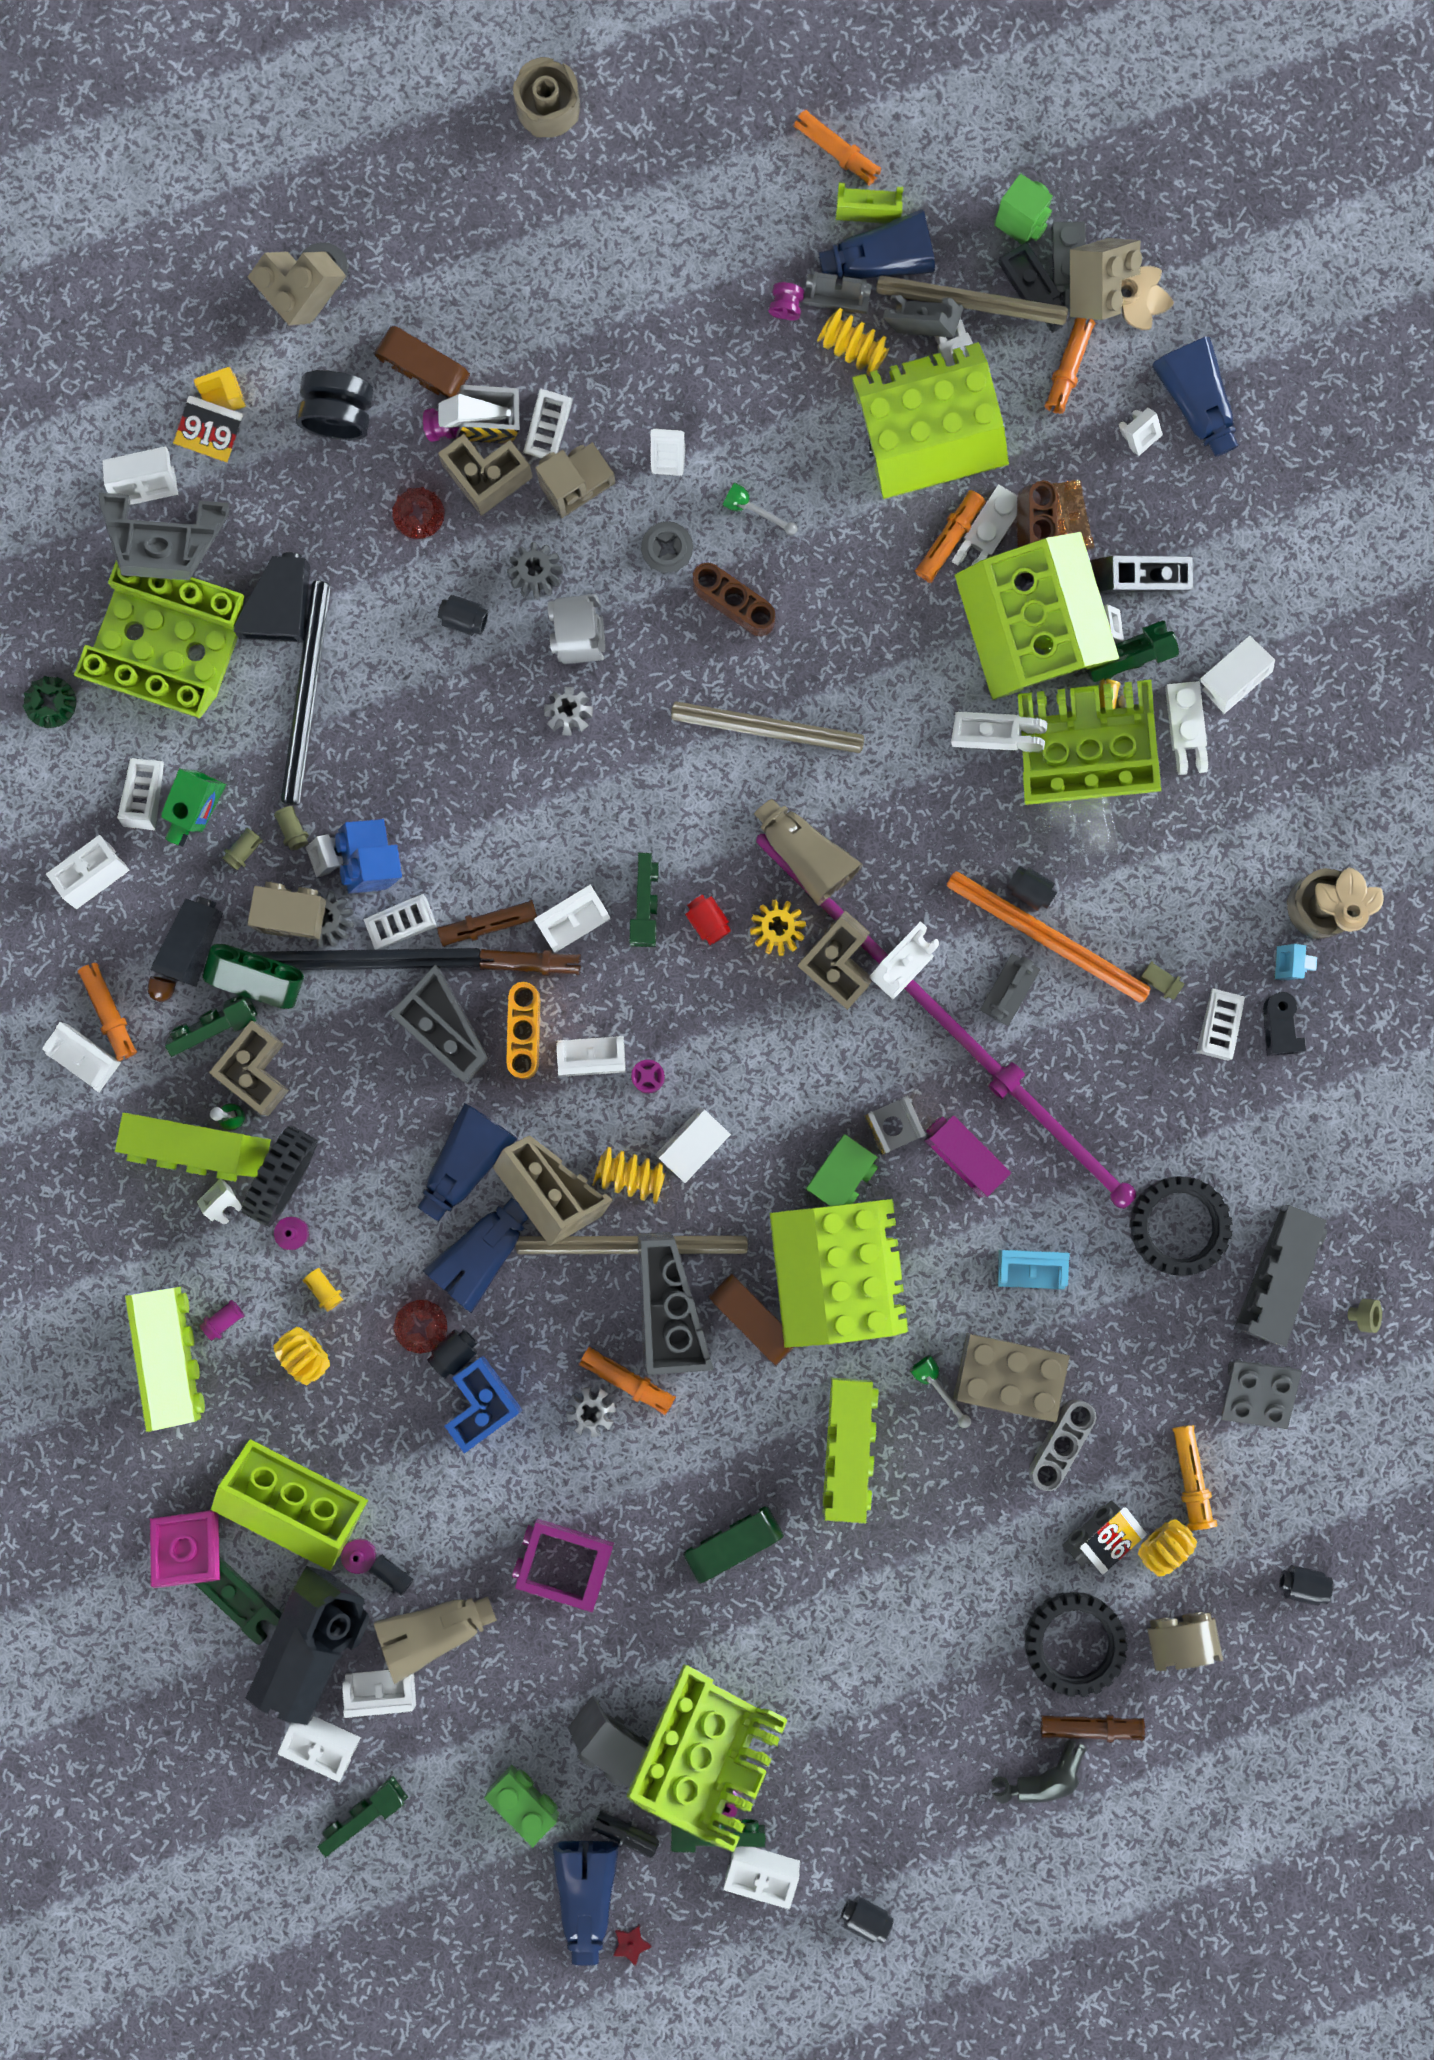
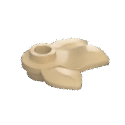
M1153 266L1140 267V274L1121 280V290L1128 289L1132 294L1129 298L1123 297L1121 306L1125 320L1137 329L1150 330L1152 327V315L1161 314L1169 310L1174 304L1168 293L1157 285L1162 275L1161 269Z
M1347 868L1340 874L1336 881V886L1318 883L1315 887V896L1320 908L1324 912L1334 915L1337 925L1348 932L1362 929L1367 924L1369 916L1378 912L1383 904L1382 889L1378 887L1367 888L1362 874L1353 868ZM1347 910L1355 912L1358 916L1351 917L1348 915Z

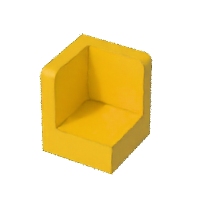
M230 366L193 380L201 394L202 400L233 411L246 407L236 376Z

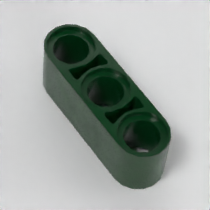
M214 944L210 947L202 978L211 986L277 1008L290 1009L296 1004L304 974L293 966L230 945Z
M768 1506L760 1508V1512L754 1516L749 1514L731 1524L729 1530L723 1533L719 1531L706 1538L695 1549L690 1547L682 1553L699 1584L714 1578L784 1537Z

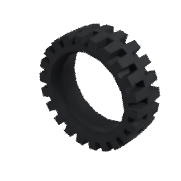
M291 1125L285 1128L276 1143L271 1147L270 1153L265 1157L263 1165L257 1171L258 1174L253 1179L252 1186L248 1190L247 1197L243 1202L242 1213L263 1225L272 1226L284 1211L286 1204L291 1200L292 1194L304 1176V1172L315 1153L318 1140Z
M1182 1176L1165 1178L1150 1185L1137 1198V1202L1131 1211L1132 1216L1129 1223L1131 1239L1135 1244L1138 1254L1153 1268L1178 1276L1197 1274L1206 1271L1214 1263H1217L1229 1246L1228 1241L1232 1237L1230 1225H1233L1232 1217H1229L1228 1213L1230 1211L1229 1207L1222 1200L1224 1198L1221 1194L1216 1192L1211 1185L1202 1182V1180ZM1173 1193H1186L1198 1198L1207 1207L1212 1218V1234L1208 1244L1199 1254L1187 1259H1175L1163 1254L1153 1244L1149 1234V1217L1153 1207L1162 1198Z
M1070 1591V1593H1059L1053 1598L1046 1599L1043 1605L1035 1609L1034 1615L1030 1617L1027 1623L1028 1627L1025 1630L1024 1646L1032 1670L1047 1687L1069 1697H1075V1695L1088 1697L1090 1693H1100L1103 1687H1109L1113 1684L1112 1680L1114 1677H1119L1122 1672L1120 1669L1122 1664L1125 1665L1127 1658L1125 1653L1128 1651V1643L1121 1621L1106 1603L1090 1594ZM1079 1610L1092 1614L1101 1621L1107 1632L1108 1649L1104 1661L1095 1671L1086 1676L1070 1677L1058 1673L1049 1665L1044 1656L1043 1638L1046 1628L1054 1618L1065 1612Z

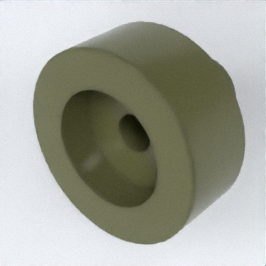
M1363 1298L1358 1308H1349L1348 1319L1350 1321H1357L1361 1332L1377 1333L1382 1321L1380 1301Z

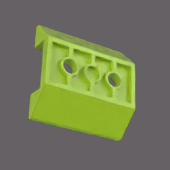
M1081 532L1042 539L981 560L954 575L992 700L1024 691L1025 687L1083 668L1088 670L1119 660ZM1021 573H1030L1034 577V584L1027 591H1021L1015 586V580ZM1042 636L1050 637L1053 640V649L1046 655L1038 654L1034 648L1036 640Z
M116 560L108 584L114 589V593L94 647L84 646L74 676L200 719L217 697L238 636L234 633V625L243 610L244 595L193 577L190 580L121 575ZM133 624H140L144 629L142 637L138 640H130L127 637V630ZM199 644L204 646L205 655L201 660L192 661L189 659L188 651L193 645Z

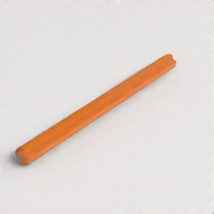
M958 871L951 875L947 882L949 889L1134 1000L1142 1003L1148 997L1151 990L1150 986Z

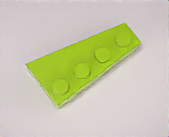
M123 1112L115 1152L127 1154L126 1161L146 1164L147 1158L157 1160V1167L176 1170L177 1164L187 1166L186 1172L206 1176L207 1170L217 1171L216 1178L237 1181L238 1175L257 1176V1171L263 1165L264 1159L269 1152L271 1139Z
M831 1377L822 1506L825 1521L866 1523L867 1510H871L872 1490H868V1477H873L874 1456H870V1442L875 1443L876 1422H871L872 1408L877 1409L879 1396V1389L873 1388L871 1380Z

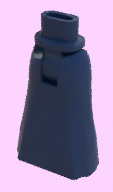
M923 209L897 218L875 229L851 236L840 242L838 248L834 244L831 250L818 252L822 273L837 275L838 279H842L844 276L868 279L879 276L935 272L934 252Z
M1205 336L1167 353L1152 364V368L1180 408L1192 431L1201 440L1205 439L1204 445H1210L1215 457L1232 451L1239 446L1234 436L1236 429L1233 426L1231 406L1222 383L1218 361L1210 337Z
M464 1103L445 1145L431 1169L427 1179V1189H424L422 1192L425 1196L417 1208L439 1222L447 1210L451 1212L453 1206L461 1203L472 1192L475 1186L494 1166L502 1150L515 1143L518 1138L497 1123L491 1122L490 1118L472 1106Z
M511 1197L503 1208L498 1206L496 1211L482 1217L469 1231L442 1252L422 1271L443 1290L447 1291L460 1305L472 1313L505 1260L515 1248L520 1236L519 1231L525 1229L522 1225L529 1217L519 1203ZM464 1271L465 1274L459 1278L458 1276Z
M559 1841L552 1846L560 1897L562 1928L568 1942L567 1949L571 1951V1963L573 1965L592 1966L599 1963V1951L603 1949V1939L608 1928L611 1894L616 1873L619 1844L616 1842ZM584 1860H587V1869H584Z

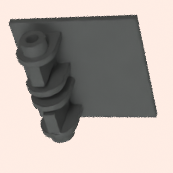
M1236 1359L1234 1362L1230 1361L1228 1364V1375H1231L1221 1420L1288 1429L1302 1370L1294 1369L1290 1366H1273L1269 1363L1241 1361V1359Z

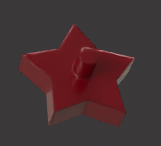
M637 1925L629 1932L615 1929L619 1944L613 1956L627 1957L636 1966L639 1954L652 1948V1946L641 1938L640 1925Z

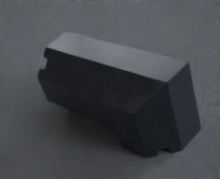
M306 1566L290 1594L245 1698L262 1712L268 1714L270 1709L278 1712L277 1718L280 1720L308 1725L314 1717L338 1659L343 1656L341 1652L346 1648L353 1650L359 1646L370 1618L368 1612L363 1608V1604L365 1605L363 1597L328 1571Z

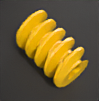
M839 308L825 323L817 342L824 338L823 347L825 349H830L835 345L834 354L836 356L846 352L845 361L847 363H851L857 358L856 368L858 370H862L868 365L867 375L870 377V372L878 370L889 352L890 347L885 348L887 337L882 336L877 342L874 341L876 330L872 329L866 335L863 334L865 323L861 322L855 328L852 327L854 316L850 315L844 321L841 320L843 309Z
M607 1147L600 1157L592 1186L601 1178L602 1189L606 1190L614 1182L615 1193H620L624 1186H627V1195L629 1197H632L639 1189L640 1200L645 1201L650 1193H652L653 1203L657 1205L666 1173H663V1162H658L654 1169H650L649 1158H646L639 1166L637 1155L633 1154L629 1161L625 1162L624 1151H620L615 1158H612L611 1147Z

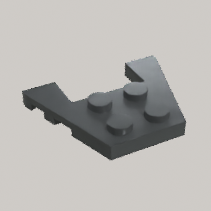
M100 492L98 495L99 506L120 573L126 576L190 580L229 517V503L199 501L196 525L129 520V495Z

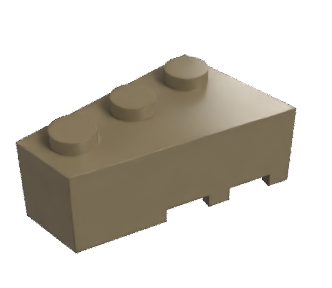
M528 1135L504 1148L493 1169L551 1247L602 1217L613 1199L607 1194L603 1196L586 1184L588 1180L581 1174L578 1176L573 1174L561 1164L562 1160Z

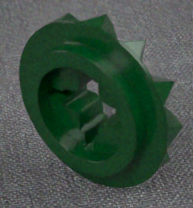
M43 676V678L37 681H31L29 689L23 692L25 698L22 706L28 718L40 727H60L68 722L75 712V693L72 687L59 677ZM41 692L50 697L56 695L53 702L57 711L50 709L48 706L41 707L44 704Z

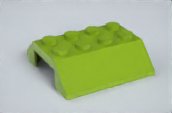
M979 342L964 346L966 357L960 347L953 349L952 357L955 365L946 366L941 353L933 355L935 366L932 365L929 356L901 363L903 375H901L897 365L890 366L889 375L891 383L883 384L877 370L870 372L871 384H869L866 374L852 377L858 405H861L876 462L875 472L883 499L1009 465L1004 423L989 365Z
M1151 679L1137 681L1139 704L1135 705L1132 681L1124 682L1125 708L1113 709L1112 700L1114 699L1111 684H1103L1105 708H1100L1098 685L1070 688L1072 711L1068 712L1065 689H1058L1056 699L1059 706V715L1047 716L1046 713L1047 697L1044 691L1037 692L1039 715H1034L1032 692L1018 694L1019 716L1034 719L1041 718L1048 723L1046 732L1042 734H1028L1021 730V736H1035L1045 741L1044 750L1023 751L1025 805L1160 792L1161 780Z
M893 1199L769 1213L785 1348L830 1345L889 1337L908 1332L907 1318L898 1317L899 1314L906 1313V1306L894 1304L893 1295L904 1292L903 1284L895 1285L894 1281L902 1280L899 1251L891 1252L890 1249L891 1247L898 1246V1239L886 1238L885 1228H891L896 1225L895 1218H887V1214L895 1213Z
M683 1664L626 1797L643 1810L682 1830L734 1852L739 1837L719 1828V1825L742 1833L745 1825L740 1820L721 1813L726 1803L742 1811H751L753 1806L751 1802L732 1793L734 1791L755 1800L767 1771L747 1762L746 1759L769 1767L772 1759L763 1752L750 1749V1743L755 1738L767 1745L777 1746L780 1738L759 1728L761 1726L775 1733L782 1734L788 1720L769 1709L757 1708L714 1685V1679Z

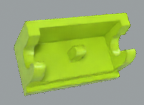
M839 183L836 220L887 224L900 218L903 206V187L897 186L896 191L845 188V183Z

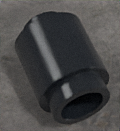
M450 595L448 600L443 599L438 610V618L442 619L443 627L471 636L474 633L482 635L489 615V610L482 608V604L455 595Z
M1019 866L1006 886L1012 892L1011 895L1036 911L1041 906L1047 909L1057 894L1052 889L1055 885L1054 882L1029 867L1026 870Z
M454 1329L431 1351L432 1355L427 1361L440 1376L446 1379L450 1374L455 1375L477 1354L474 1347L478 1343L465 1329L461 1332Z
M1290 1565L1287 1571L1283 1570L1281 1573L1279 1589L1284 1592L1286 1599L1319 1606L1321 1603H1329L1333 1592V1579L1327 1577L1321 1571Z
M857 1896L854 1901L848 1899L840 1916L844 1920V1929L872 1944L875 1941L883 1944L894 1922V1918L888 1916V1911L860 1896Z

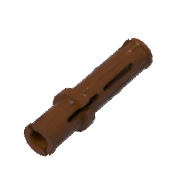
M529 900L525 903L476 917L467 915L465 920L441 927L438 926L437 931L442 947H446V945L467 939L476 941L479 940L478 936L533 921L537 914L533 900Z
M481 949L480 959L494 960H482L480 962V970L542 972L543 976H550L551 973L580 975L581 965H568L567 963L579 964L581 962V954H554L551 950L535 953Z
M1111 1714L1097 1718L1041 1715V1738L1105 1739L1106 1743H1113L1114 1740H1145L1144 1718H1114Z

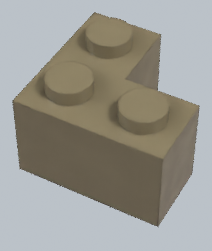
M1105 238L1070 249V317L1104 320L1121 314L1123 303L1121 280L1140 274L1142 254L1140 252L1141 240Z
M289 252L264 253L248 275L251 282L288 325L310 324L314 321L346 277L327 252L302 253L297 261Z
M463 434L438 453L444 469L481 516L533 478L529 463L511 440L483 459L469 439Z
M593 442L586 447L584 445L576 447L568 456L564 450L557 454L551 452L545 455L539 461V465L535 467L540 488L561 519L615 484L614 473Z
M265 882V887L254 885L247 925L259 933L288 938L299 936L320 940L326 900L318 896V890L298 887V892H292V890L286 889L285 885L279 883Z
M844 911L797 966L848 1010L869 987L872 980L869 978L870 975L850 958L866 940L870 932L847 911Z
M252 1020L209 1072L259 1114L265 1116L271 1114L289 1091L264 1070L283 1047L284 1043L262 1025Z

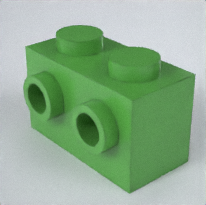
M1020 173L1001 199L994 226L1020 244L1029 243L1031 239L1038 241L1047 228L1048 224L1046 221L1052 213L1049 206L1053 195L1049 193L1046 186L1038 181L1033 182Z
M844 1134L805 1190L828 1206L853 1204L859 1195L854 1191L861 1180L867 1183L877 1170L878 1166L873 1164L877 1156Z
M511 1765L488 1788L484 1799L533 1848L557 1823L559 1817L558 1806L547 1794L541 1795L533 1786V1780L522 1769L517 1770Z

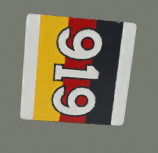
M188 396L173 444L227 463L243 415L202 399Z
M1124 1507L1080 1548L1103 1575L1139 1543L1147 1533L1128 1509Z

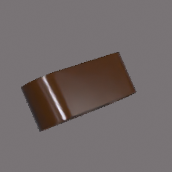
M393 325L389 327L373 353L382 363L387 361L393 365L392 369L409 379L414 377L420 381L419 385L438 396L442 394L447 399L457 395L461 385H465L470 377V373L462 365Z
M1042 480L1029 484L1018 493L1017 548L1045 538L1057 536V493L1054 486L1048 481ZM1034 490L1040 495V505L1036 504L1033 500ZM1035 523L1041 529L1040 538H1037L1033 532ZM1021 573V576L1026 580H1034L1030 573Z
M702 563L695 568L693 572V589L700 598L753 635L765 636L773 630L775 626V610L768 601L715 564ZM705 575H710L716 579V583L711 587L701 586L698 581ZM737 594L743 601L740 605L731 606L726 603L725 599L728 595ZM756 613H765L770 620L764 625H758L752 621V616Z
M732 1273L708 1296L775 1366L795 1348L784 1347L781 1322Z

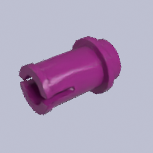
M231 1299L228 1304L210 1318L204 1317V1322L200 1327L211 1341L215 1338L221 1339L222 1333L238 1320L244 1318L245 1314L236 1302Z

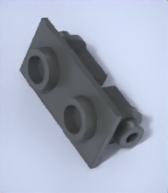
M817 271L814 274H807L803 304L832 309L842 308L852 313L867 314L872 284L866 283V279L843 277L841 286L836 285L837 275L818 273Z
M1012 953L981 1006L980 1011L1009 1026L1041 969L1034 966V962L1024 956L1020 958Z
M1112 1500L1106 1505L1099 1507L1093 1517L1081 1528L1075 1529L1069 1535L1068 1540L1062 1544L1081 1567L1086 1563L1091 1565L1092 1562L1080 1547L1121 1511Z

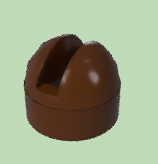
M150 976L148 982L150 998L158 1002L169 1000L174 993L176 982L157 976Z

